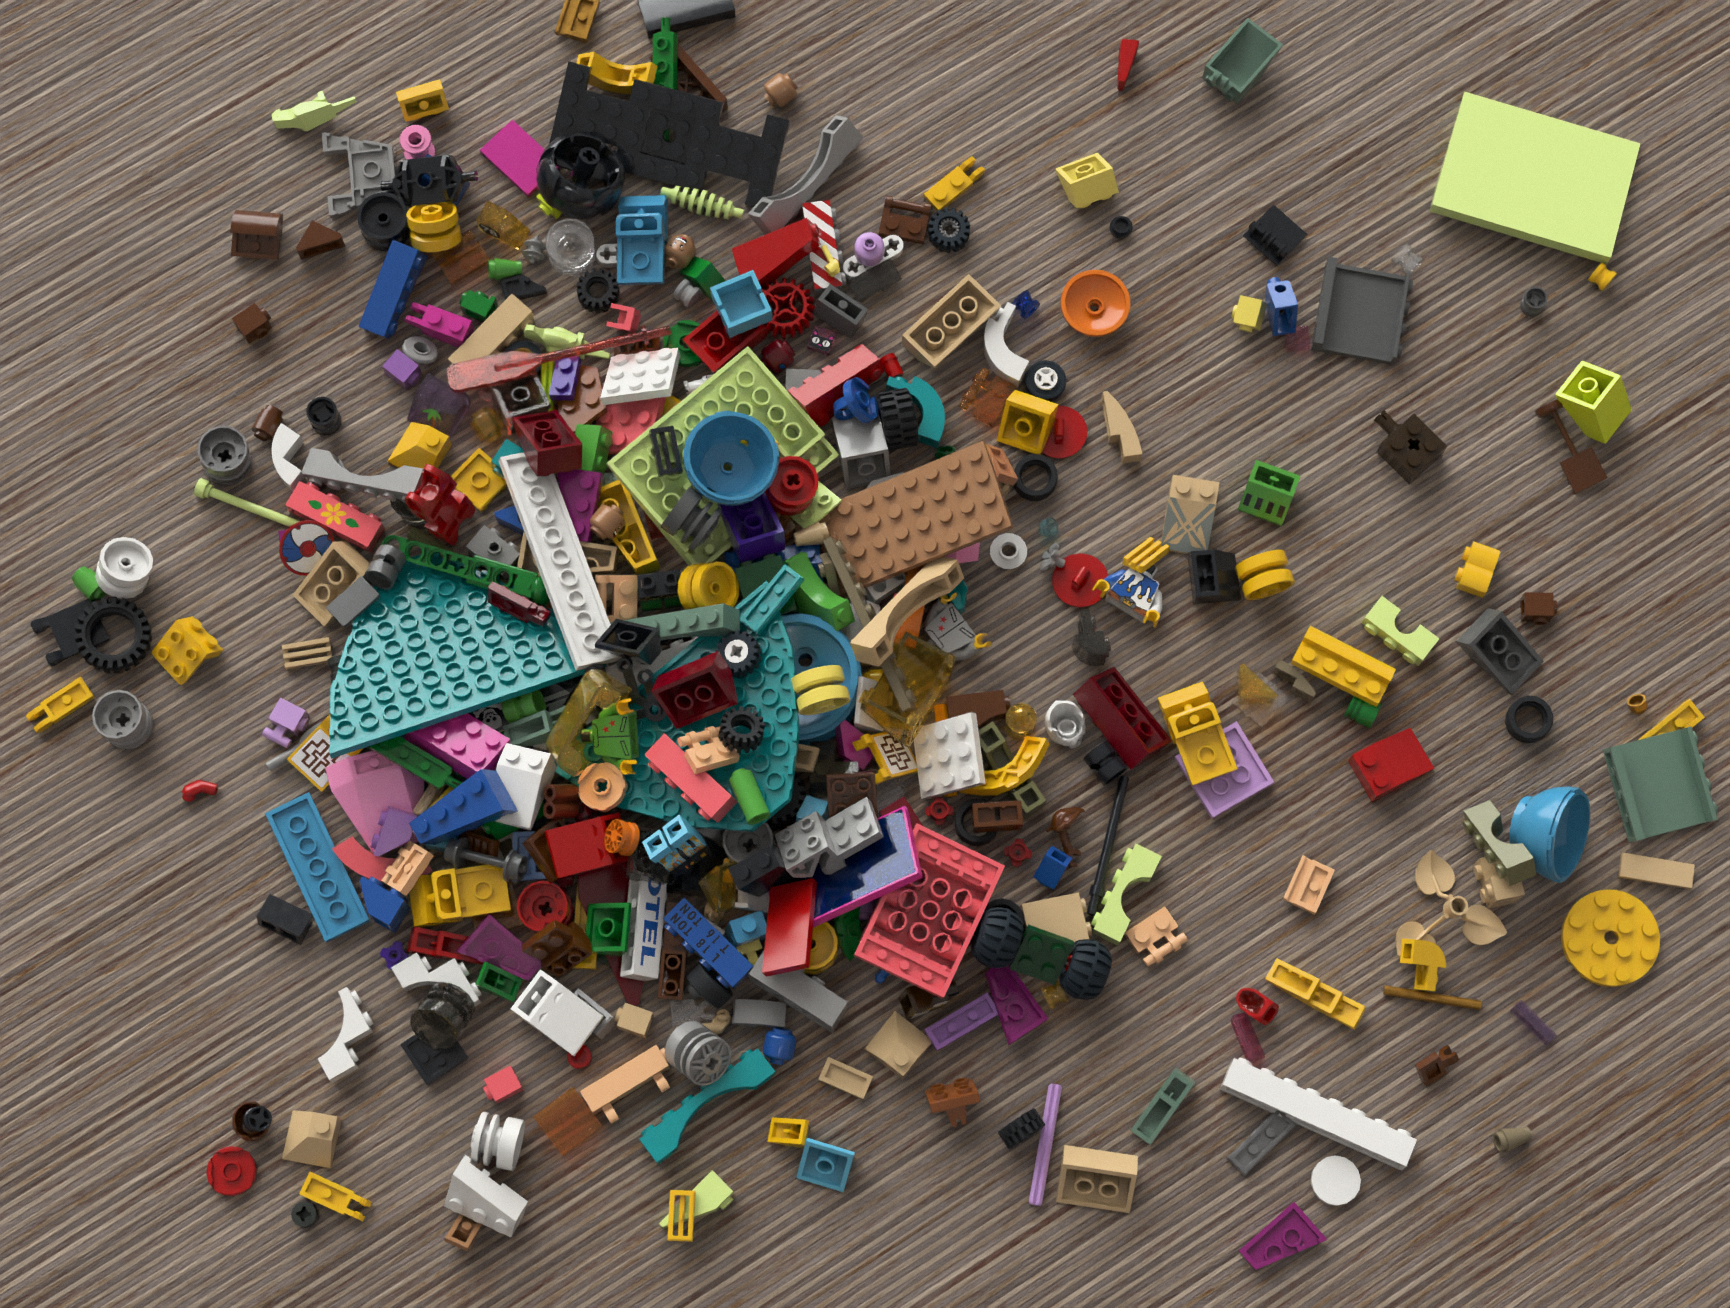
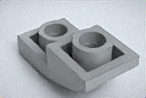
M751 999L734 1000L732 1024L749 1027H785L786 1003Z

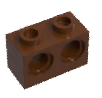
M1021 800L973 803V833L1022 830Z

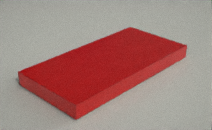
M813 878L770 888L762 973L766 977L806 969L810 966L817 882Z

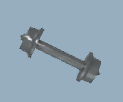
M465 837L460 839L451 838L445 847L444 860L447 863L453 864V867L456 869H461L466 860L502 868L503 879L507 882L512 880L521 881L527 871L528 859L526 856L520 855L517 850H511L506 859L470 851L469 840Z

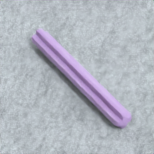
M1050 1084L1048 1086L1043 1115L1045 1126L1041 1129L1029 1197V1204L1041 1206L1043 1202L1062 1087L1058 1084Z

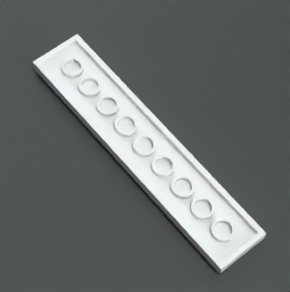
M524 452L500 457L499 464L575 670L586 669L593 664L603 665L618 661L622 657L595 648V642L611 624L555 475L536 476L529 466Z

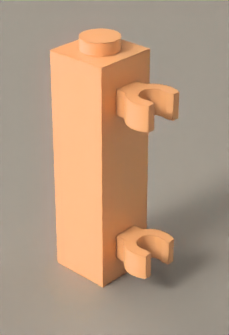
M657 1045L581 1090L580 1092L593 1114L595 1115L603 1110L611 1124L619 1120V1117L612 1104L654 1079L662 1093L668 1090L670 1086L662 1074L670 1069L666 1061L665 1049L659 1050Z

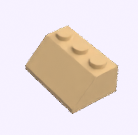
M1064 1145L1056 1202L1130 1213L1137 1178L1138 1156Z

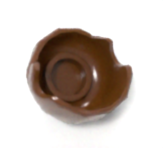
M244 1102L236 1108L232 1116V1126L235 1133L245 1141L254 1142L260 1140L267 1134L270 1128L269 1126L266 1130L251 1132L243 1124L245 1112L250 1108L260 1106L258 1102Z

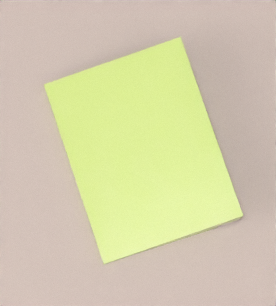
M1464 92L1429 212L1607 264L1612 256L1640 143Z
M748 346L606 463L688 566L695 563L715 562L724 552H727L732 547L721 514L715 529L706 541L696 547L694 551L688 548L694 540L693 537L689 536L684 544L681 543L685 533L682 529L672 536L660 527L689 487L695 490L688 480L684 468L683 453L690 432L700 421L721 411H735L747 414L759 420L769 430L775 441L779 442V459L787 456L801 457L811 463L816 469L817 475L839 456L838 452L824 438L825 433ZM674 426L683 472L681 474L675 473L669 476L658 477L649 430ZM666 432L665 438L671 466L676 468L669 434ZM656 434L663 470H665L666 465L660 436ZM729 464L723 466L726 471L732 470ZM702 496V499L698 506L700 508H703L707 503L712 501ZM712 502L713 505L707 512L711 516L718 508L717 503Z

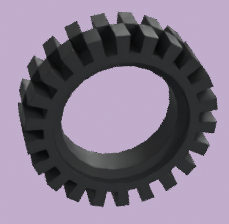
M105 597L101 598L102 602L100 603L92 602V607H86L83 610V616L79 615L78 624H75L76 634H74L82 658L89 665H93L94 669H103L105 673H110V670L120 673L121 669L128 671L131 670L130 666L133 664L136 667L139 664V660L146 657L145 652L146 650L149 651L150 641H152L151 628L143 610L138 608L134 602L129 603L125 598L118 600L117 597H111V600H107ZM110 615L125 617L135 627L134 642L125 652L117 655L101 653L95 649L91 642V633L95 624L100 619Z

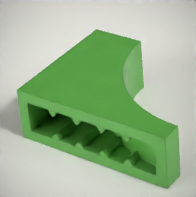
M800 552L783 561L784 564L804 578L803 583L794 592L800 614L819 617L832 625L835 631H839L855 622L849 600L836 595L822 582L811 565L806 552Z

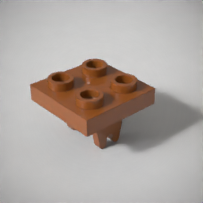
M958 1078L953 1081L954 1083L947 1085L938 1083L931 1085L930 1089L924 1090L931 1112L946 1111L953 1127L957 1126V1119H960L961 1123L965 1125L966 1105L980 1102L978 1090L972 1079Z

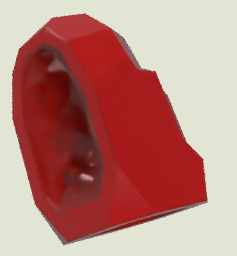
M1243 988L1237 993L1236 1001L1239 1008L1261 1024L1266 1026L1277 1015L1279 1005L1258 990Z

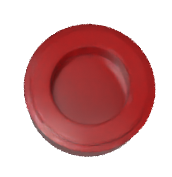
M582 1045L575 1056L567 1052V1060L573 1068L584 1069L591 1063L592 1054L587 1046Z

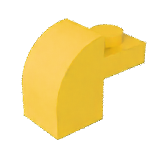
M1402 939L1400 963L1416 965L1414 989L1435 991L1438 982L1437 969L1438 967L1446 968V959L1443 951L1438 945L1430 941Z

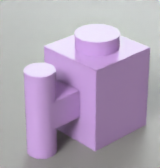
M280 698L269 716V720L277 727L274 731L266 727L263 730L262 736L285 748H289L292 740L285 737L287 731L298 736L300 731L303 732L308 726L309 715L306 710Z

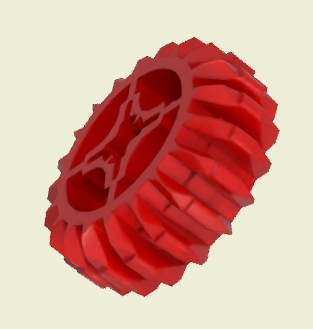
M785 277L782 279V283H778V280L774 279L773 286L766 282V290L762 289V293L764 292L768 303L775 310L773 312V320L763 324L766 327L767 334L773 331V338L781 334L783 340L786 339V334H790V337L794 339L796 331L802 335L803 327L809 329V321L814 320V315L812 314L815 308L812 305L814 297H809L810 290H803V283L796 286L795 279L787 283ZM781 294H787V295L784 296V297H779V296H777V295H781ZM796 299L803 305L801 315L794 308ZM784 320L791 321L789 323H781Z

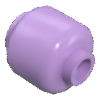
M868 232L856 239L854 251L857 261L865 266H874L883 259L884 242L879 235Z

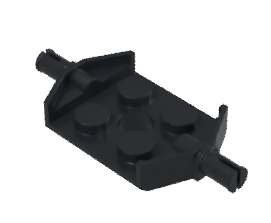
M452 155L405 159L400 161L395 178H392L390 181H381L380 185L383 186H380L382 191L396 190L398 196L407 207L457 202L464 183L478 181V177H476L478 173L477 171L463 172ZM428 174L430 176V183L424 187L421 179L423 175Z

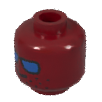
M776 339L761 350L763 359L760 361L769 371L772 370L774 373L779 374L794 364V356L796 354L786 340Z

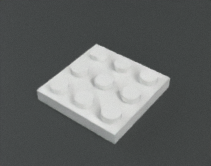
M663 348L657 351H641L635 354H619L611 357L601 394L603 405L671 396L681 356L679 349Z
M970 712L912 729L921 799L928 800L986 784L976 713Z

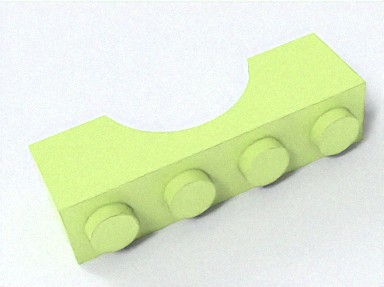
M1136 843L1133 850L1127 849L1122 859L1126 864L1122 871L1117 869L1112 880L1115 886L1112 892L1107 890L1101 902L1105 907L1102 913L1096 912L1091 922V925L1094 926L1093 934L1117 946L1119 945L1131 921L1122 909V893L1133 883L1150 882L1162 857L1161 855Z

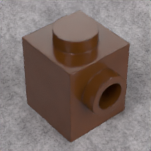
M255 303L232 318L235 326L248 343L255 339L263 338L272 328L268 321L271 319L264 307L259 309Z
M1525 592L1520 598L1521 621L1533 622L1534 625H1544L1550 622L1554 615L1557 614L1558 609L1557 600H1554L1553 593Z

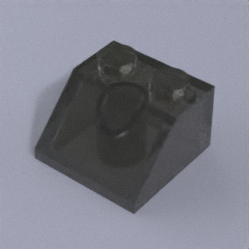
M535 370L491 383L492 400L508 435L516 433L512 417L546 412L551 408L549 399Z

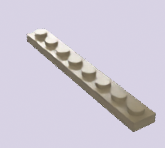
M829 537L823 540V543L864 628L876 616V612L870 603L867 604L864 596L867 595L865 588L861 582L857 583L854 576L857 574L856 569L851 561H847L844 555L847 551L843 542ZM893 650L881 664V667L902 711L910 713L917 709L914 704L917 700L913 691L907 689L904 683L906 676L900 667L897 668L894 661L896 655Z

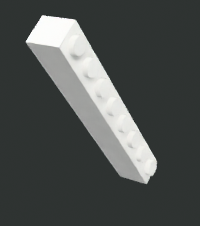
M1234 1058L1230 1063L1220 1090L1271 1113H1275L1277 1110L1283 1112L1285 1117L1291 1119L1296 1124L1402 1171L1407 1166L1417 1139L1411 1137L1412 1134L1408 1131L1392 1129L1383 1120L1375 1119L1374 1121L1365 1117L1366 1113L1354 1108L1350 1110L1343 1107V1103L1336 1099L1330 1098L1327 1100L1320 1097L1318 1091L1310 1088L1306 1090L1297 1086V1082L1288 1078L1282 1080L1274 1076L1275 1073L1269 1069L1261 1068L1260 1070L1255 1068L1246 1059L1239 1058L1237 1060Z

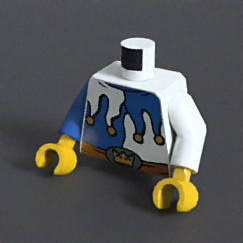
M1152 565L1142 574L1131 568L1128 570L1122 569L1103 580L1097 581L1092 590L1099 589L1102 592L1101 598L1106 594L1105 601L1144 624L1147 620H1150L1154 623L1153 627L1157 626L1162 611V593L1158 589L1159 583L1152 579L1158 570L1156 566Z

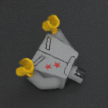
M953 593L950 598L947 594L940 596L930 608L924 622V636L928 641L918 647L924 658H928L937 652L942 660H968L978 653L981 648L991 646V641L984 644L982 642L983 637L987 636L986 633L975 635L952 603L948 605L949 601L956 599L957 593Z

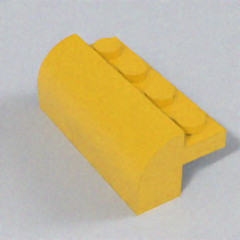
M1311 625L1290 663L1375 707L1378 706L1396 670Z

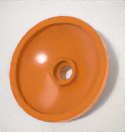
M1087 270L1072 277L1065 285L1061 295V311L1066 322L1075 331L1091 337L1106 336L1118 330L1126 321L1130 311V296L1124 283L1115 275L1103 270ZM1096 306L1098 311L1094 312L1090 307Z

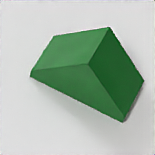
M696 256L686 268L679 272L694 287L700 288L701 293L712 302L710 287L725 282V279L711 262Z
M484 962L475 985L479 990L514 1002L523 979L488 962Z

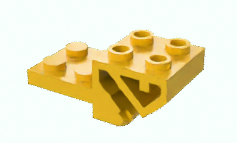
M1203 682L1157 698L1173 744L1177 746L1192 786L1238 769L1222 729L1216 707L1211 702Z
M490 865L461 869L452 868L435 871L432 875H421L409 892L414 927L423 928L460 922L463 921V918L511 911L507 881L503 879V869Z

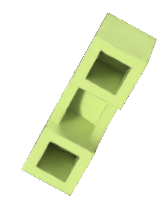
M1381 596L1362 621L1365 630L1371 635H1378L1382 638L1388 648L1396 649L1402 653L1403 658L1410 664L1415 663L1419 666L1438 642L1439 638L1421 624L1413 633L1403 634L1399 632L1395 627V618L1401 610Z

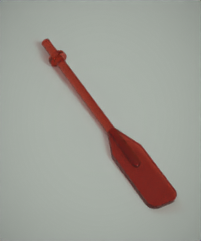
M669 325L651 330H646V327L643 326L641 327V332L544 354L508 351L452 364L447 368L446 373L450 389L453 392L460 393L518 380L541 364L562 358L574 357L644 341V345H648L649 339L671 335Z

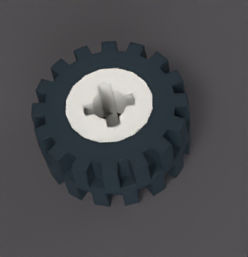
M735 631L734 634L732 632L727 633L728 637L725 638L723 636L721 638L722 643L718 642V650L716 651L720 652L734 677H739V675L746 677L748 672L751 675L754 672L753 669L759 667L758 661L761 662L762 660L760 645L747 632Z

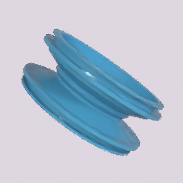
M781 615L794 649L796 675L817 667L840 665L845 676V681L841 685L847 687L849 691L850 702L838 709L814 715H801L798 712L799 744L815 746L836 736L835 728L844 720L850 722L854 716L858 676L862 677L861 665L855 658L850 645L851 641L841 630L835 631L832 625L813 615ZM803 658H809L812 661L811 665L807 667L801 666L799 662Z

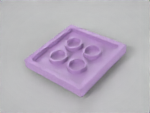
M1237 721L1224 728L1223 731L1238 769L1192 786L1211 819L1274 784L1273 779ZM1178 754L1175 756V760L1190 783L1181 756Z

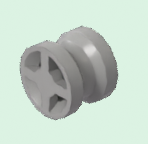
M684 279L675 289L673 298L677 301L681 300L686 308H690L699 298L701 289L691 286L690 281Z

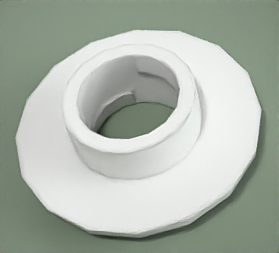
M1005 533L993 540L990 546V555L997 566L1003 569H1014L1025 561L1027 547L1020 536L1013 533ZM1006 545H1011L1016 551L1013 556H1005L1002 553V548Z

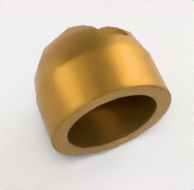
M1634 694L1627 700L1628 707L1634 714L1640 715L1647 710L1648 702L1645 695Z

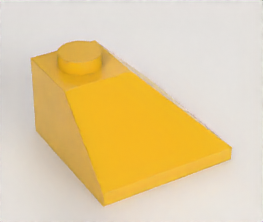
M411 422L388 459V463L397 468L406 465L423 469L426 463L438 468L451 448L452 443L448 435L433 427Z

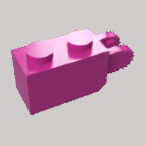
M413 302L410 308L422 314L423 318L421 320L407 315L404 320L408 324L420 328L425 335L458 348L474 332L471 320L430 304L426 307Z

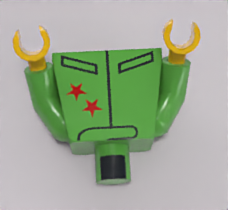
M630 698L610 704L599 713L598 719L592 721V729H583L581 731L582 743H593L594 753L601 755L605 762L615 765L624 775L636 774L632 770V764H637V760L628 759L639 757L637 712L629 709L628 702L631 701Z

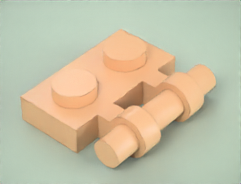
M710 726L705 728L704 731L697 733L695 731L688 732L685 736L678 738L680 747L688 745L690 748L685 751L684 757L694 774L739 761L740 755L737 753V750L734 748L733 751H730L729 745L724 747L723 741H720V726L716 728ZM705 740L709 742V744L700 745L699 743Z
M410 840L404 848L401 847L397 852L399 854L391 866L388 865L385 870L387 873L381 880L405 896L414 887L416 881L434 857L430 852Z
M1165 906L1124 933L1137 954L1145 949L1148 951L1149 955L1143 958V962L1147 967L1163 961L1164 956L1172 951H1178L1181 949V945L1188 941L1184 933L1177 937L1171 933L1178 928V925ZM1164 937L1168 943L1157 949L1153 944Z

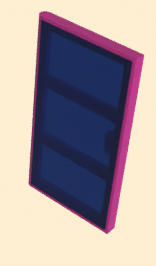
M906 806L877 818L884 837L846 858L847 866L830 875L824 874L818 863L813 877L792 878L781 884L784 885L811 878L817 882L813 928L923 878L909 811Z

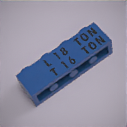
M685 898L663 918L667 923L664 927L674 937L678 934L684 940L682 945L691 954L696 951L702 957L699 962L708 971L713 968L719 974L716 979L725 988L730 985L735 989L749 975L753 965Z

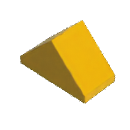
M772 1117L767 1142L804 1149L809 1130V1121Z

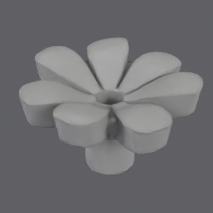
M1056 542L1050 546L1049 552L1045 551L1042 558L1045 560L1042 561L1040 570L1047 571L1049 567L1054 565L1059 568L1064 566L1065 560L1059 557V545Z

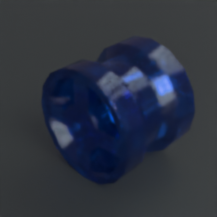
M1028 290L1023 291L1012 302L1016 306L1015 310L1020 312V316L1023 319L1030 317L1040 306V302L1033 299Z

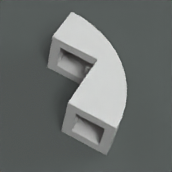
M281 423L273 438L272 459L284 484L291 491H294L299 481L302 482L305 476L301 474L302 471L289 461L303 445V441L300 435Z

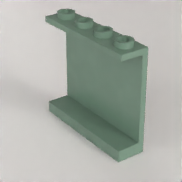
M1692 727L1603 749L1628 842L1718 820V808L1711 798V783L1705 776L1703 769L1705 762L1702 755L1698 752V737L1695 731L1692 730Z

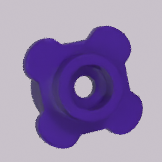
M395 941L391 947L383 948L380 952L381 957L385 958L387 962V968L392 970L391 967L409 957L403 951V944L399 941ZM394 953L397 954L396 958H393L392 956Z

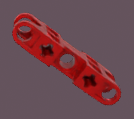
M426 463L423 468V480L420 487L415 492H408L405 502L416 517L427 521L424 527L432 536L455 546L458 541V530L461 523L466 518L471 519L473 517L475 508L465 494L455 490L457 483L449 474Z

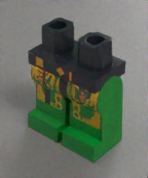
M680 570L637 575L641 612L661 610V598H664L665 609L683 607L678 596Z

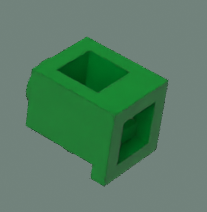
M468 290V292L462 294L459 304H461L463 314L483 323L498 307L496 297L491 296L488 299L489 297L480 291L475 293Z

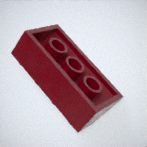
M1115 667L1089 678L1073 693L1080 707L1087 712L1093 724L1100 729L1130 769L1143 764L1172 742Z

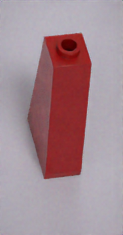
M805 218L732 248L739 275L754 270L761 288L764 289L766 282L772 283L774 279L780 277L821 245L818 238L821 236L818 225Z

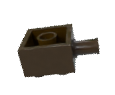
M1385 410L1374 419V422L1388 434L1387 438L1380 444L1377 453L1409 485L1444 453L1447 447L1415 413L1403 424L1400 423L1399 425Z

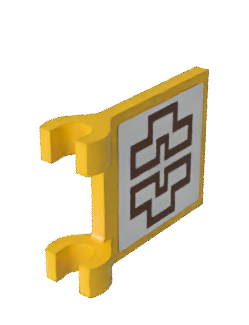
M330 714L287 758L321 792L329 785L325 768L347 757L358 755L364 749L362 748L331 759L329 753Z
M900 728L873 735L864 734L860 737V740L852 742L856 751L870 748L880 767L878 773L875 774L876 785L889 779L918 772L916 759Z

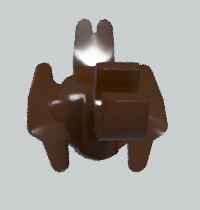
M1071 807L1056 811L1050 826L1046 829L1047 832L1053 829V831L1060 833L1059 837L1061 838L1063 850L1070 857L1072 855L1081 856L1082 854L1079 850L1073 849L1067 830L1070 829L1080 813L1085 812L1083 808ZM1071 860L1068 867H1077V864Z

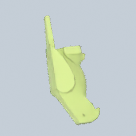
M320 91L312 101L300 103L287 110L280 111V109H277L272 114V119L277 129L299 128L303 131H309L337 117L336 113L357 101L355 97L331 104L327 102L323 91Z
M526 324L524 337L542 344L546 348V352L550 354L579 356L583 360L585 356L605 359L610 357V353L588 346L589 343L584 340V333L578 332L576 335L561 327L550 329Z

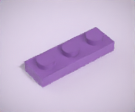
M987 992L929 1026L924 1031L935 1050L939 1051L998 1016V1012Z

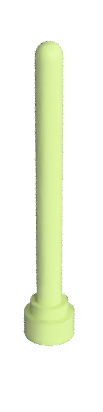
M202 478L198 480L194 489V496L202 499L213 497L288 527L300 522L299 520L215 489L210 481Z

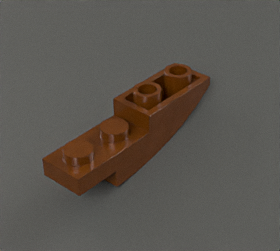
M667 902L666 915L678 904L677 902ZM664 928L658 999L682 1001L688 950L682 945L684 940L678 934L674 937L666 928Z

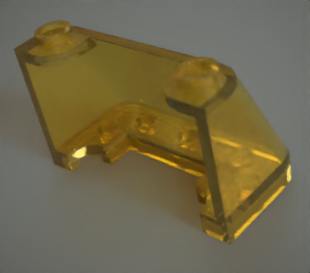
M905 632L902 639L897 638L893 644V650L896 655L894 661L897 668L900 667L906 676L904 683L907 689L913 691L917 700L914 702L917 709L910 713L902 711L885 673H883L874 688L871 687L869 691H863L858 702L861 703V710L900 744L909 748L945 691L951 679L957 657Z
M592 669L583 675L546 740V748L555 762L563 771L573 777L582 774L590 764V761L586 760L584 756L586 745L576 740L595 705L604 709H610L620 699H627L633 690L602 670Z

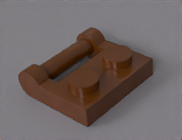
M886 195L879 236L896 235L902 241L924 245L932 204L893 199V196ZM891 208L921 213L922 218L891 213Z

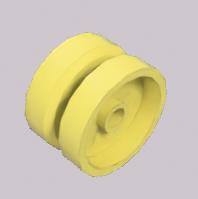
M840 665L813 668L791 678L793 690L797 695H801L796 700L799 714L814 715L838 709L850 702L848 688L841 685L845 681V676Z

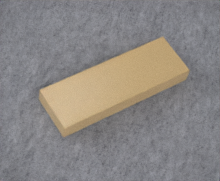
M1621 853L1618 878L1690 890L1692 889L1695 865Z

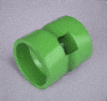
M540 690L503 701L501 704L503 714L509 724L546 710V703Z

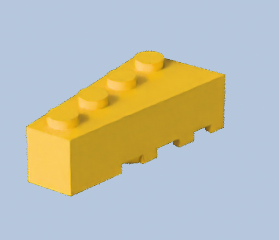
M619 480L602 486L597 510L601 505L611 507L614 504L624 512L622 517L625 520V525L616 537L610 540L637 575L649 574L661 569L631 494Z

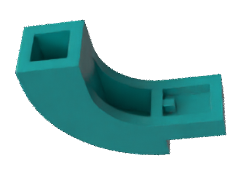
M889 376L886 383V391L907 388L913 403L921 411L923 419L918 430V442L938 448L944 433L945 411L937 392L927 382L914 376L912 384H909L904 378Z

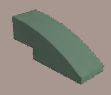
M569 704L551 712L547 710L540 711L503 726L504 735L510 739L512 745L528 747L579 733L583 730V724L579 709Z
M1175 1067L1130 1131L1151 1145L1196 1081Z

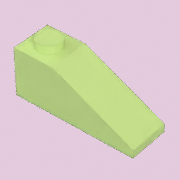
M713 1170L692 1190L695 1191L694 1219L716 1212L719 1208L724 1210L734 1200L731 1197L734 1192ZM690 1196L685 1197L684 1222L689 1220ZM680 1203L674 1210V1225L679 1224ZM669 1214L659 1223L663 1229L668 1228Z

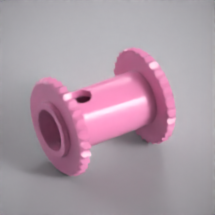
M411 125L402 131L399 141L404 150L405 159L423 158L427 154L435 156V148L427 128Z

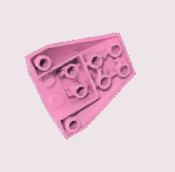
M375 751L347 757L325 768L331 792L372 853L374 848H371L370 845L374 834L379 835L381 825H378L381 812L387 811L388 806L413 813V809L424 793V780ZM412 831L410 841L417 843L419 841Z

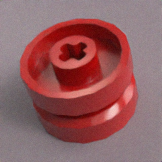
M787 456L780 458L777 474L770 487L765 491L773 510L788 516L798 515L811 506L818 489L819 477L816 469L809 461L801 457Z

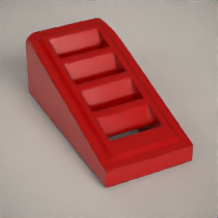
M1122 39L1120 43L1117 89L1119 91H1123L1138 51V40Z

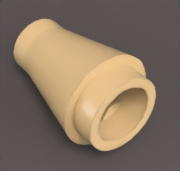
M816 522L799 532L793 533L796 547L824 544L823 540L830 537L825 522Z

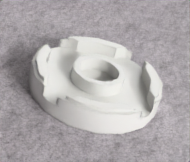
M1335 1155L1326 1157L1316 1164L1312 1171L1310 1182L1315 1192L1314 1194L1319 1200L1328 1205L1339 1206L1355 1198L1360 1190L1361 1178L1359 1170L1353 1162L1345 1157Z

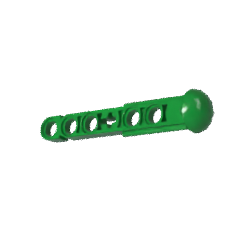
M389 535L382 542V545H388L390 541L398 540L400 544L399 550L405 554L408 562L467 579V584L488 589L492 582L499 584L498 576L503 572H507L510 580L506 585L501 586H505L510 591L520 596H525L529 600L532 599L533 603H536L538 606H545L550 602L541 576L538 577V573L478 555H474L473 558L396 535ZM415 546H419L422 551L421 556L417 559H412L410 550ZM435 553L443 555V562L438 566L432 563V557ZM462 559L465 567L457 572L458 568L448 565L449 560L459 563ZM479 566H485L488 570L486 577L482 579L476 576V570Z

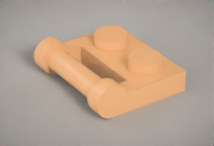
M595 575V583H597V590L605 611L607 606V583H612V615H607L609 622H614L615 619L629 620L637 618V575Z

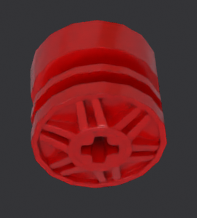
M538 881L531 883L523 889L517 903L519 918L526 927L535 933H538L554 920L567 926L573 919L574 908L571 898L562 888L552 882ZM544 907L553 909L551 913H546V915L542 911Z

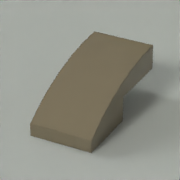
M1279 659L1273 673L1293 683L1290 692L1311 703L1316 694L1311 684L1295 668Z

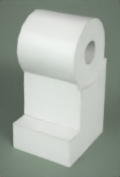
M902 573L865 588L866 599L875 604H880L882 600L904 587L906 574Z

